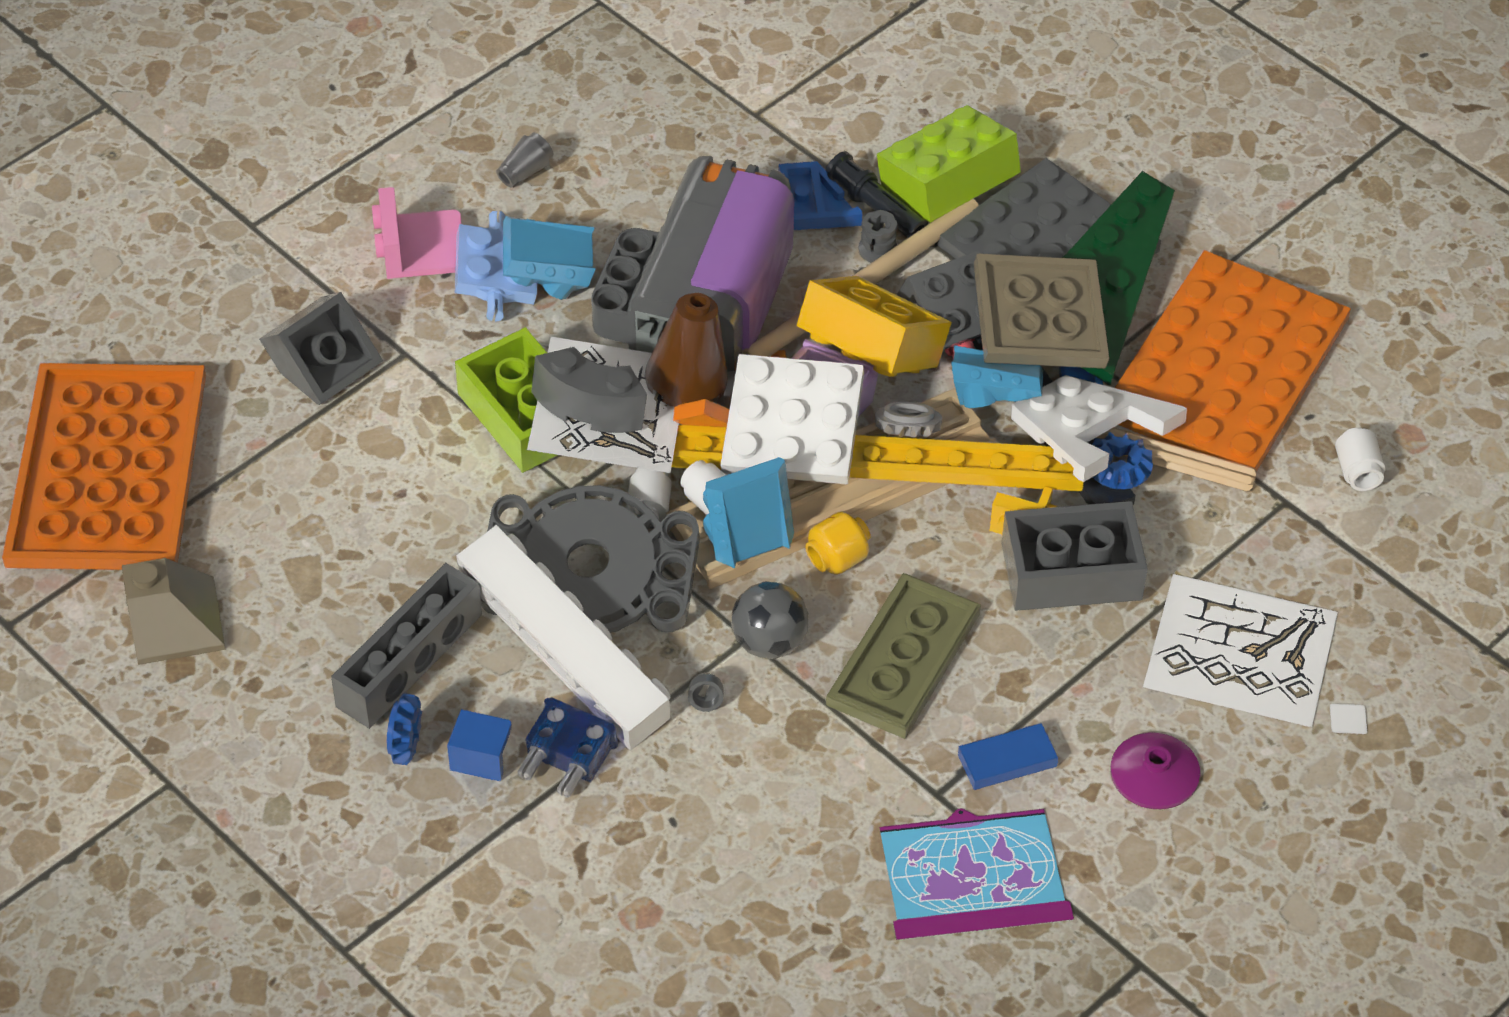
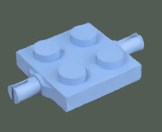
M492 211L489 214V228L459 224L456 234L455 293L471 295L487 301L486 317L492 321L495 313V322L502 320L504 317L503 303L519 302L534 305L537 295V283L526 287L515 283L510 277L503 276V221L505 214L502 211L499 212L498 219L497 211Z

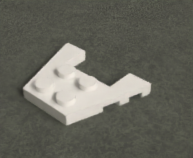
M1064 375L1042 388V396L1013 403L1011 419L1039 444L1046 442L1054 449L1053 457L1061 464L1067 462L1074 467L1073 475L1078 480L1085 482L1107 469L1109 453L1087 442L1126 420H1131L1163 436L1186 422L1187 408Z

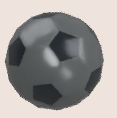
M764 581L750 586L738 597L732 610L731 628L737 642L748 653L760 658L777 659L789 655L802 643L808 630L809 613L802 597L791 587L782 583Z

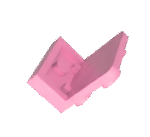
M394 187L378 188L380 205H372L374 229L382 228V233L374 234L377 258L385 257L387 279L455 273L456 234L459 224H462L460 212L457 210H442L397 215Z

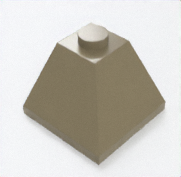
M167 558L122 565L126 601L138 665L226 650L213 576Z

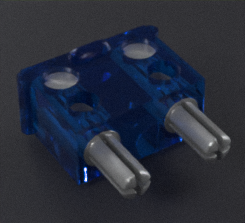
M551 697L544 700L545 708L525 738L528 755L517 772L522 779L525 777V780H531L541 762L567 772L557 787V792L561 796L564 795V797L568 798L572 795L581 779L592 782L610 750L618 747L616 727L613 723Z

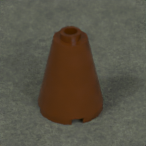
M690 293L678 299L646 365L645 381L647 388L652 394L654 389L662 395V402L669 406L676 407L677 405L703 399L710 401L717 396L720 399L725 393L728 373L718 305L711 297L702 293Z

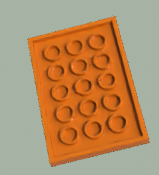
M1204 250L1115 386L1116 389L1187 408L1186 422L1163 436L1131 420H1126L1119 425L1152 439L1253 467L1257 472L1348 321L1351 308Z
M40 363L2 556L5 568L122 570V565L162 558L178 563L206 381L204 365Z

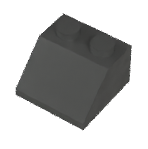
M342 292L320 297L259 339L280 374L317 405L324 403L383 362V359Z

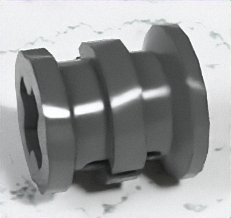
M883 210L869 212L863 217L858 250L864 260L872 263L897 246V221L894 219L893 214Z

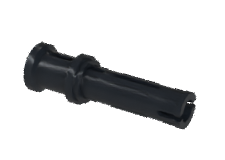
M843 151L838 153L827 165L825 171L828 178L848 191V197L851 200L864 202L874 211L883 210L893 214L894 219L897 221V229L909 238L928 225L926 219L916 214L905 203L878 183L877 176L873 171L869 169L864 170L856 164L849 152Z

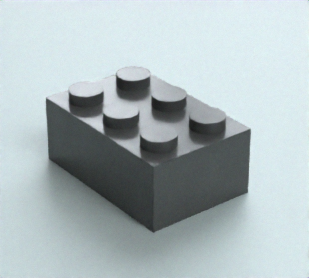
M1132 501L1005 511L1001 544L1015 611L1143 600L1148 568Z

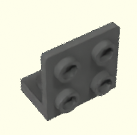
M979 250L908 276L897 293L898 296L914 304L917 303L918 306L952 322L943 350L981 336L974 272L976 255L981 254Z

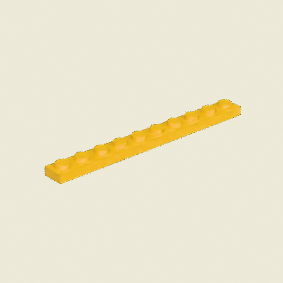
M678 425L672 467L688 468L694 462L703 460L706 463H713L721 470V459L727 427ZM855 435L849 478L1033 489H1044L1046 486L1053 488V490L1082 491L1083 482L1073 475L1074 467L1068 462L1061 464L1053 457L1054 449L1051 446Z

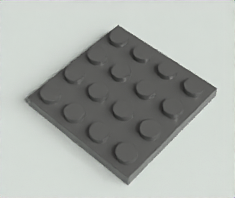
M1045 158L941 234L937 245L955 259L978 250L981 254L1063 258L1111 204L1048 158ZM1160 239L1158 241L1154 255L1160 251Z

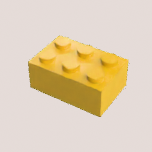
M859 276L810 280L796 326L811 333L810 338L812 340L827 345L833 344L842 349L841 353L844 356L859 361L865 360L874 365L873 370L877 373L895 377L897 373H919L923 369L938 367L952 322Z

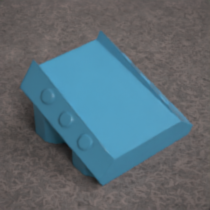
M505 216L503 221V276L510 277L515 283L526 287L531 286L533 283L543 284L545 291L550 296L560 300L569 297L573 291L587 288L596 268H593L592 233L595 227Z
M954 345V359L951 364L960 405H964L967 408H978L991 405L996 401L1007 400L1015 402L1042 396V365L984 363L982 350Z
M778 457L706 482L703 501L709 510V514L703 519V528L714 546L717 561L735 568L736 562L784 546L790 549L794 536V527L784 459Z

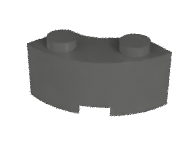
M575 347L535 356L532 393L549 412L564 421L571 417L591 424L590 430L598 432L624 433L642 430L647 393L630 365L612 367L597 364L585 358Z

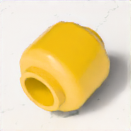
M839 511L809 530V542L806 543L805 548L809 559L819 571L825 572L827 570L831 574L838 575L866 559L869 552L868 540L871 538L868 526L860 517L853 518L848 513Z

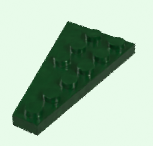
M1141 171L1063 256V258L1096 260L1109 361L1106 368H1081L1108 385H1111L1175 192L1174 189L1144 171Z

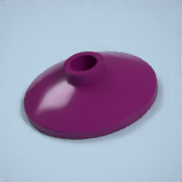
M1148 732L1134 735L1117 747L1112 756L1110 773L1116 789L1127 800L1144 808L1161 810L1179 806L1195 793L1200 780V765L1194 752L1179 739L1163 733ZM1151 761H1158L1162 764H1154Z

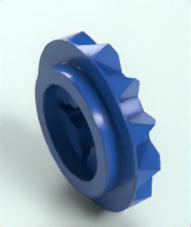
M1109 432L1104 439L1095 438L1092 445L1109 453L1108 468L1093 476L1097 482L1114 489H1130L1141 485L1149 478L1153 468L1152 450L1144 447L1143 439L1134 441L1130 439L1127 432L1122 437H1115ZM1113 455L1116 457L1128 455L1127 463L1123 460L1112 463Z
M403 693L400 700L394 703L389 718L387 751L392 757V762L398 765H408L416 753L417 743L420 741L419 733L422 727L421 702L419 697L413 694Z

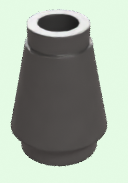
M533 132L529 136L524 135L496 170V174L506 186L511 188L516 183L547 167L550 163L549 159L554 155L549 143L538 133Z

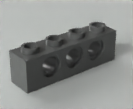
M445 562L331 676L336 708L370 729L401 698L402 694L406 693L481 617L480 584Z

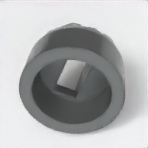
M705 672L698 674L692 679L689 685L688 699L695 709L702 712H710L722 704L724 687L718 677ZM704 685H710L705 697L698 695Z

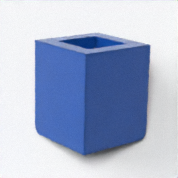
M461 709L447 744L450 771L501 781L504 773L502 754L512 730L511 721Z

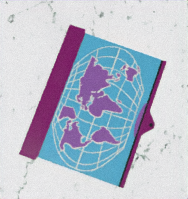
M960 808L946 820L879 827L897 920L893 921L896 940L1074 920L1070 901H1065L1044 809L976 816Z

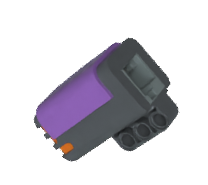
M699 156L694 159L686 169L669 208L666 221L660 231L630 228L622 231L617 237L591 297L592 327L594 332L605 339L627 343L630 350L652 353L678 299L686 294L702 293L711 297L718 305L727 372L736 371L739 354H742V350L750 348L758 339L793 249L794 198L787 177L775 169L771 170L770 174L760 173L759 167L752 164L748 165L747 169L737 168L736 162L728 159L725 160L724 164L714 163L712 156Z

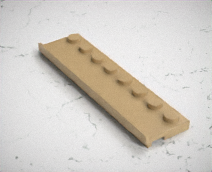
M956 388L921 402L932 407L942 415L941 430L927 437L920 435L915 438L999 443L995 437L991 439L981 427L980 418L972 408L960 405ZM876 422L856 430L855 434L913 438L911 436L900 437L897 434H887L884 430L876 427ZM849 478L848 484L787 479L794 527V536L790 549L784 546L736 562L735 568L716 560L714 546L703 528V519L706 517V514L693 502L666 512V516L674 511H685L696 518L700 532L696 567L707 581L709 589H713L805 548L806 543L809 542V530L834 513L842 511L848 513L853 518L860 517L863 521H867L944 487L948 483ZM677 524L670 529L678 541H684L692 534V529L684 524Z

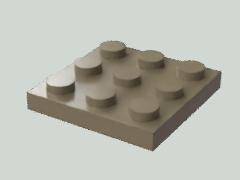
M995 254L976 255L974 272L984 363L1106 368L1109 361V352L1096 260Z

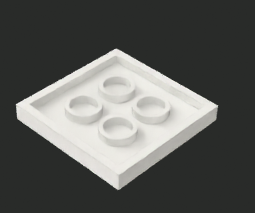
M739 354L721 459V471L731 474L780 457L785 460L787 479L848 484L864 379V365Z

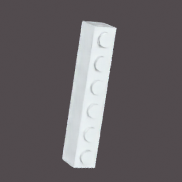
M495 525L456 555L459 571L480 584L481 599L631 751L670 719L669 699L671 697L668 690L658 679L653 678L650 680L641 671L639 661L628 649L621 651L612 642V636L603 623L597 619L592 622L583 613V607L573 593L570 591L563 593L555 584V579L549 569L541 562L535 564L526 555L527 551L524 545L514 534L507 536Z

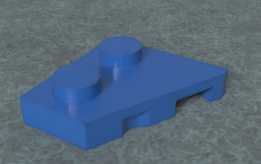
M817 161L779 164L778 171L783 173L789 180L791 193L794 198V230L861 226L862 210L858 206L855 208L851 207L844 199V190L836 182L828 178L827 172Z

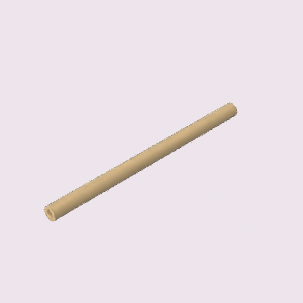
M972 199L934 220L853 276H859L873 284H877L940 240L941 234L979 206L978 203ZM800 312L755 341L750 348L742 350V354L770 357L805 333V330L796 326Z

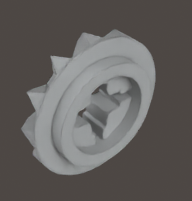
M894 402L876 411L875 422L876 427L884 430L887 434H897L900 437L911 436L913 438L920 435L927 437L941 430L942 415L932 407L922 403Z

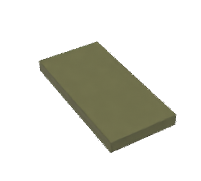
M903 573L827 694L826 706L905 739L980 615L981 604Z

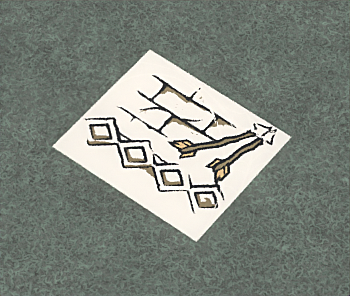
M551 337L548 353L575 347L585 358L597 364L612 367L630 365L647 393L642 430L624 433L590 430L591 424L568 417L566 421L558 418L537 400L527 450L671 473L679 423L673 421L674 407L662 402L663 396L654 389L652 394L647 388L645 370L652 353Z
M1173 574L1143 687L1312 727L1338 612Z

